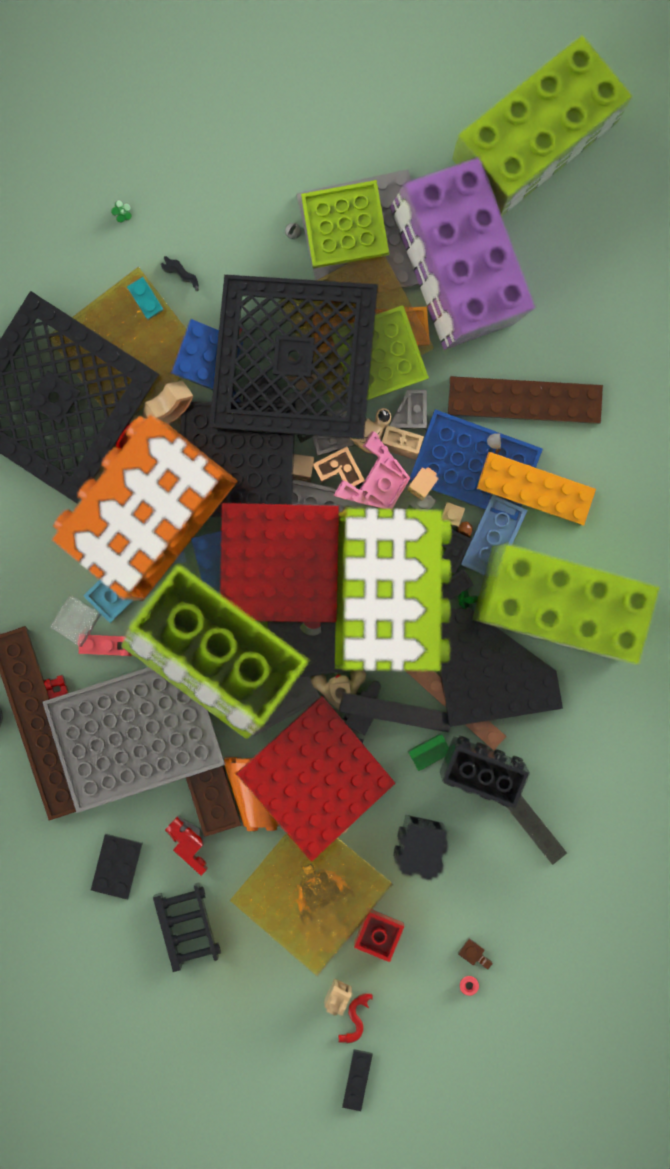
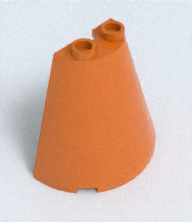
M223 757L226 774L243 826L247 827V831H258V828L266 827V831L277 830V826L280 825L235 774L252 758Z

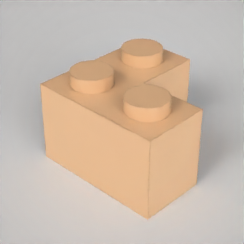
M348 447L313 464L322 483L338 474L341 480H345L354 487L361 485L365 481Z

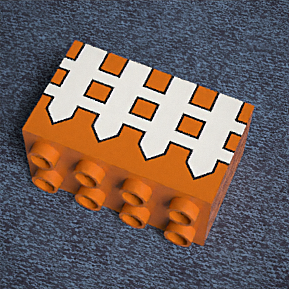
M150 414L146 420L140 416L132 422L126 432V435L131 439L122 450L116 447L107 454L102 462V466L106 471L98 481L91 478L81 487L77 495L82 500L73 512L69 509L65 510L53 525L58 532L52 540L121 598L126 600H145L190 543L191 538H194L238 482L237 479L169 424Z

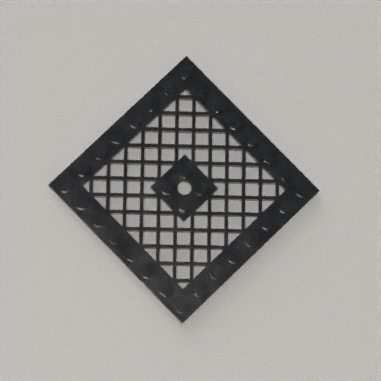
M224 274L210 428L364 440L378 284ZM255 297L266 299L259 303ZM252 299L257 306L249 312L244 305ZM274 299L285 300L282 303L278 304ZM293 300L304 301L298 306ZM269 301H272L276 308L268 314L263 307ZM312 301H320L323 303L317 307ZM291 302L295 309L287 315L282 308ZM331 302L342 304L336 308ZM310 303L315 310L306 316L301 309ZM329 304L334 311L325 317L320 310ZM348 305L353 313L344 318L340 311ZM241 309H243V310L246 312V314H247V315H246L245 317H243L242 319H241ZM261 309L266 316L257 322L253 315ZM280 310L285 318L276 323L272 316ZM299 312L304 319L296 325L291 318ZM318 313L323 320L315 326L310 319ZM337 314L342 319V322L334 328L329 320ZM355 317L353 329V327L348 322ZM251 318L256 325L247 331L242 324ZM270 320L275 326L266 333L261 326ZM289 321L293 328L285 334L280 327ZM308 322L313 329L304 335L299 328ZM327 323L332 330L323 336L319 329ZM346 324L351 332L343 338L338 330ZM241 328L245 334L239 338V330ZM259 328L264 335L255 341L251 334ZM276 330H279L283 336L276 335L274 342L270 336ZM298 331L302 337H293L291 335ZM315 332L322 338L316 344L315 338H309ZM336 334L341 340L335 346H332L327 340ZM353 336V345L351 347L346 341ZM249 337L254 344L245 350L241 343ZM268 338L273 345L264 352L259 345ZM325 342L330 350L322 356L317 348ZM345 344L349 351L341 357L336 350ZM239 346L243 353L237 358V351ZM257 347L262 352V355L254 361L249 353ZM273 350H275L274 362L268 356ZM314 351L320 357L315 363H313ZM291 352L299 353L297 361L289 360ZM334 352L339 360L331 366L325 359ZM350 355H352L351 366L345 362ZM247 356L252 363L243 369L239 362ZM266 357L271 365L263 371L257 364ZM324 362L328 369L320 375L315 367ZM343 363L348 370L339 376L334 369ZM237 365L242 372L235 377ZM256 366L261 373L252 380L247 373ZM272 369V374L278 375L273 381L266 375ZM313 370L318 378L310 384L305 377L312 378ZM330 372H333L337 379L329 385L323 378ZM350 374L348 387L343 379ZM245 375L250 382L244 388H241L237 381ZM286 376H294L297 378L290 382L286 378ZM265 377L269 384L261 390L256 385V382ZM284 378L289 385L282 391H279L275 384ZM302 379L307 384V387L299 393L294 385ZM322 381L327 388L318 394L313 387ZM341 382L346 389L337 395L332 388ZM235 384L240 391L233 396ZM254 385L259 392L250 399L245 392ZM273 387L278 394L269 400L264 393ZM292 388L297 395L291 401H288L284 394ZM311 389L316 397L308 403L303 398V395ZM331 391L336 398L327 405L322 397ZM348 393L346 406V404L341 400V398H343ZM243 394L248 402L240 408L235 400ZM263 396L267 403L259 409L254 402ZM282 397L287 404L278 411L273 403ZM301 399L306 406L297 412L292 405ZM320 400L325 407L316 413L311 406ZM339 401L344 409L336 415L331 407ZM232 403L238 410L232 409ZM252 404V406L257 411H248L245 409H247ZM271 406L276 412L264 411ZM290 407L295 414H289V413H283V412L286 411V410ZM310 409L314 415H303V413ZM329 410L334 417L321 415Z
M30 291L0 339V380L2 385L0 391L3 390L5 400L0 401V404L6 403L8 412L1 414L0 418L9 417L10 427L2 428L0 422V454L78 504L81 500L77 496L79 490L89 479L95 478L102 467L104 458L114 448L120 435L130 423L160 374ZM43 325L45 335L36 337L35 327ZM48 325L58 332L50 334ZM31 330L32 338L25 339ZM60 336L61 345L52 347L51 337ZM64 336H66L74 342L65 344ZM46 339L48 348L39 350L38 340ZM33 342L35 351L26 353L24 343ZM21 346L22 354L15 356ZM76 346L77 356L68 358L66 348ZM80 346L91 353L81 355ZM62 349L64 359L55 360L53 351ZM49 352L51 362L42 363L40 354ZM36 355L38 365L29 366L27 357ZM91 356L93 366L84 368L82 358ZM96 356L106 363L97 365ZM23 358L25 367L16 369L14 360ZM78 359L80 369L71 371L69 361ZM65 362L67 372L58 374L56 364ZM11 363L12 370L5 372L8 365ZM52 365L54 374L50 371H47L45 374L43 367ZM108 367L109 377L100 378L98 369ZM112 367L122 374L113 375ZM39 368L41 378L32 380L30 370ZM95 370L96 379L87 381L85 371ZM26 371L28 381L19 383L17 373ZM81 373L83 382L74 384L72 374ZM13 374L15 384L6 385L4 376ZM68 376L70 384L59 377ZM124 377L126 387L116 389L114 379ZM128 377L132 379L130 384L128 381ZM110 380L112 390L103 392L101 382ZM40 382L37 389L34 390L33 383ZM97 383L99 393L90 395L88 385ZM29 384L31 394L22 396L20 386ZM84 386L86 396L79 397L81 391L76 389V387ZM16 387L18 397L9 399L7 389ZM125 391L119 400L117 392ZM53 392L59 394V400L56 403L50 401V395ZM113 393L115 403L106 405L104 395ZM100 396L102 406L93 408L91 398ZM30 398L28 404L33 406V408L25 409L23 399ZM87 399L89 409L80 411L78 401ZM19 400L21 410L12 412L10 402ZM74 404L76 412L68 413ZM115 407L110 416H108L107 408ZM103 409L105 419L96 421L94 411ZM35 411L37 421L28 422L26 413ZM39 411L50 418L41 419ZM90 412L92 422L83 424L81 414ZM22 414L23 424L15 425L13 415ZM77 415L79 425L70 427L68 417ZM64 420L66 428L57 430L55 421L62 424ZM51 421L53 431L44 433L42 423ZM105 423L98 433L97 424ZM38 424L40 434L31 436L29 426ZM93 426L95 436L86 437L84 427ZM25 427L27 437L18 439L16 429ZM80 428L82 438L73 440L71 430ZM12 430L13 438L5 434L4 431ZM67 431L68 442L60 443L58 433ZM53 434L55 444L47 446L45 436ZM40 437L42 447L34 449L32 439ZM95 439L88 449L87 441ZM27 440L29 448L19 442ZM83 442L85 452L75 453L74 443ZM70 445L72 455L62 456L61 446ZM57 448L58 458L49 459L47 449ZM43 451L45 459L35 452ZM84 455L83 459L78 465L77 457ZM72 458L74 468L65 470L64 460ZM59 461L61 469L53 465L51 462ZM73 471H74V473H73L72 476H70V475L67 474V473H69V472H73Z

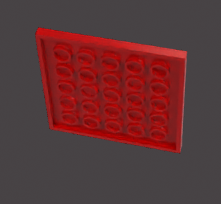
M222 503L220 596L254 621L337 622L339 506Z
M320 696L235 773L311 862L396 784L323 696Z

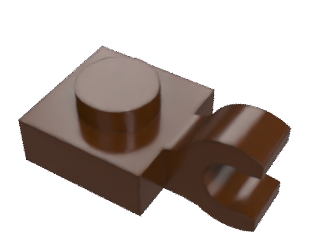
M468 938L458 952L459 956L473 966L476 962H479L489 970L493 964L491 960L482 955L485 949L470 938Z

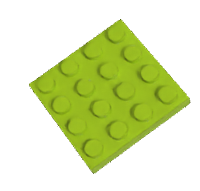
M377 180L301 194L313 269L389 255Z
M403 305L375 315L368 400L429 379ZM345 325L338 332L344 338L351 330ZM336 334L332 335L336 345L341 339ZM353 336L346 341L351 347L353 345ZM345 344L337 349L341 357L349 351ZM352 355L345 360L349 366H351ZM341 363L344 372H346L348 369ZM349 374L348 376H346L347 381H348V384H349L350 374Z

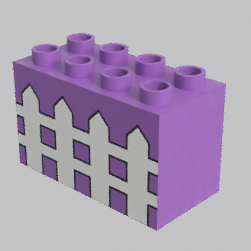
M479 158L403 185L391 204L390 209L444 350L512 326L535 308Z

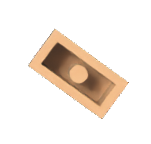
M422 467L407 491L423 501L438 480L436 473L428 467L426 469Z

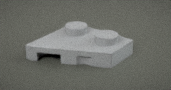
M407 390L390 426L398 429H426L427 390Z

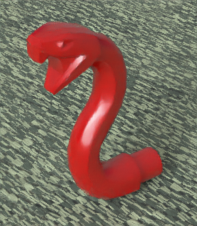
M361 994L350 1003L348 1014L356 1025V1031L346 1033L345 1035H338L339 1043H353L362 1036L364 1026L362 1020L356 1014V1008L359 1005H363L369 1009L367 1002L369 999L373 1000L372 994Z

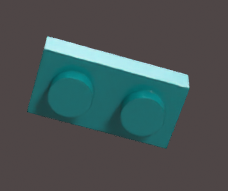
M144 277L127 286L147 320L164 311Z

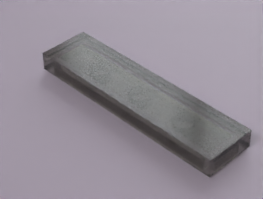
M522 795L516 809L510 806L507 807L552 865L567 854Z

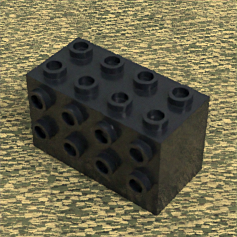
M461 735L459 737L453 736L440 769L442 782L452 787H459L467 793L480 795V797L486 800H494L502 806H510L516 809L530 774L523 759L514 755L512 758L506 756V753L499 749L494 751L487 749L488 746L480 742L476 744L469 742L470 739Z
M405 814L403 827L399 826L397 834L399 845H395L393 853L395 864H397L398 870L402 871L401 874L413 876L414 873L421 875L422 879L430 881L433 878L438 879V874H442L444 868L442 856L443 854L446 855L448 850L446 840L448 831L442 822Z

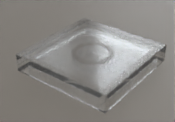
M69 595L50 628L82 647L102 614L76 597Z

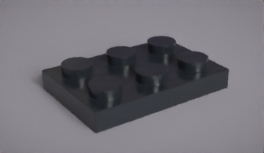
M105 834L91 891L128 900L143 843Z

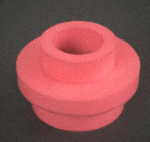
M466 976L460 981V990L463 994L471 996L477 993L479 983L475 977ZM468 982L473 984L471 988H466Z

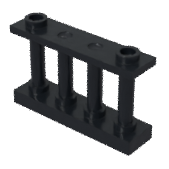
M195 883V891L170 898L163 897L162 893L153 896L173 972L180 971L185 961L211 954L214 961L219 958L218 954H221L219 943H215L203 898H206L204 887H200L199 883ZM197 898L199 910L174 917L168 916L167 908L170 905ZM202 917L205 928L181 935H173L171 927H174V924ZM203 936L208 937L210 947L185 954L178 953L177 946L179 943Z

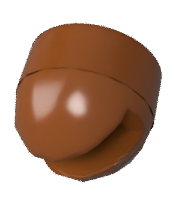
M464 521L459 524L456 532L470 537L473 527L469 522Z

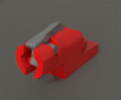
M177 816L165 829L172 840L178 842L173 851L202 876L208 868L205 866L207 863L200 856H194L204 844L199 836L200 829L182 817Z

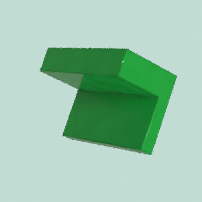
M442 733L408 750V753L417 770L420 771L444 758L449 746Z

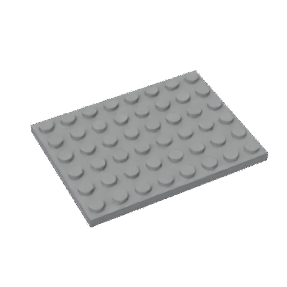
M150 667L43 701L77 813L225 765L209 711Z

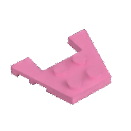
M372 431L363 447L378 457L373 468L359 490L345 480H342L334 496L380 509H393L410 477L399 462L393 458L387 446H384L378 438L377 433Z

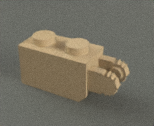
M334 978L325 997L324 1007L327 1008L326 1011L335 1016L337 1014L343 1015L352 995V986Z

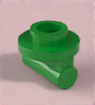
M467 590L462 591L458 597L459 605L463 609H467L469 604L477 603L478 600L477 595L469 596Z

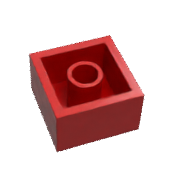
M368 908L355 939L354 948L390 962L405 927L404 922Z

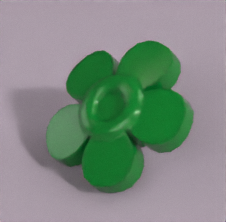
M120 200L116 201L115 207L111 209L112 215H118L116 220L122 223L124 220L128 221L131 219V213L128 212L131 209L128 203L123 205V202Z

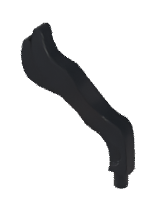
M165 256L166 265L161 263L163 271L178 274L183 282L192 283L195 291H199L196 276L188 273L178 260H172Z

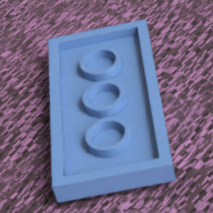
M492 494L461 565L485 575L492 546L512 545L528 510ZM492 507L503 512L497 514L490 511ZM516 510L520 511L517 521L511 519L508 514L515 515Z

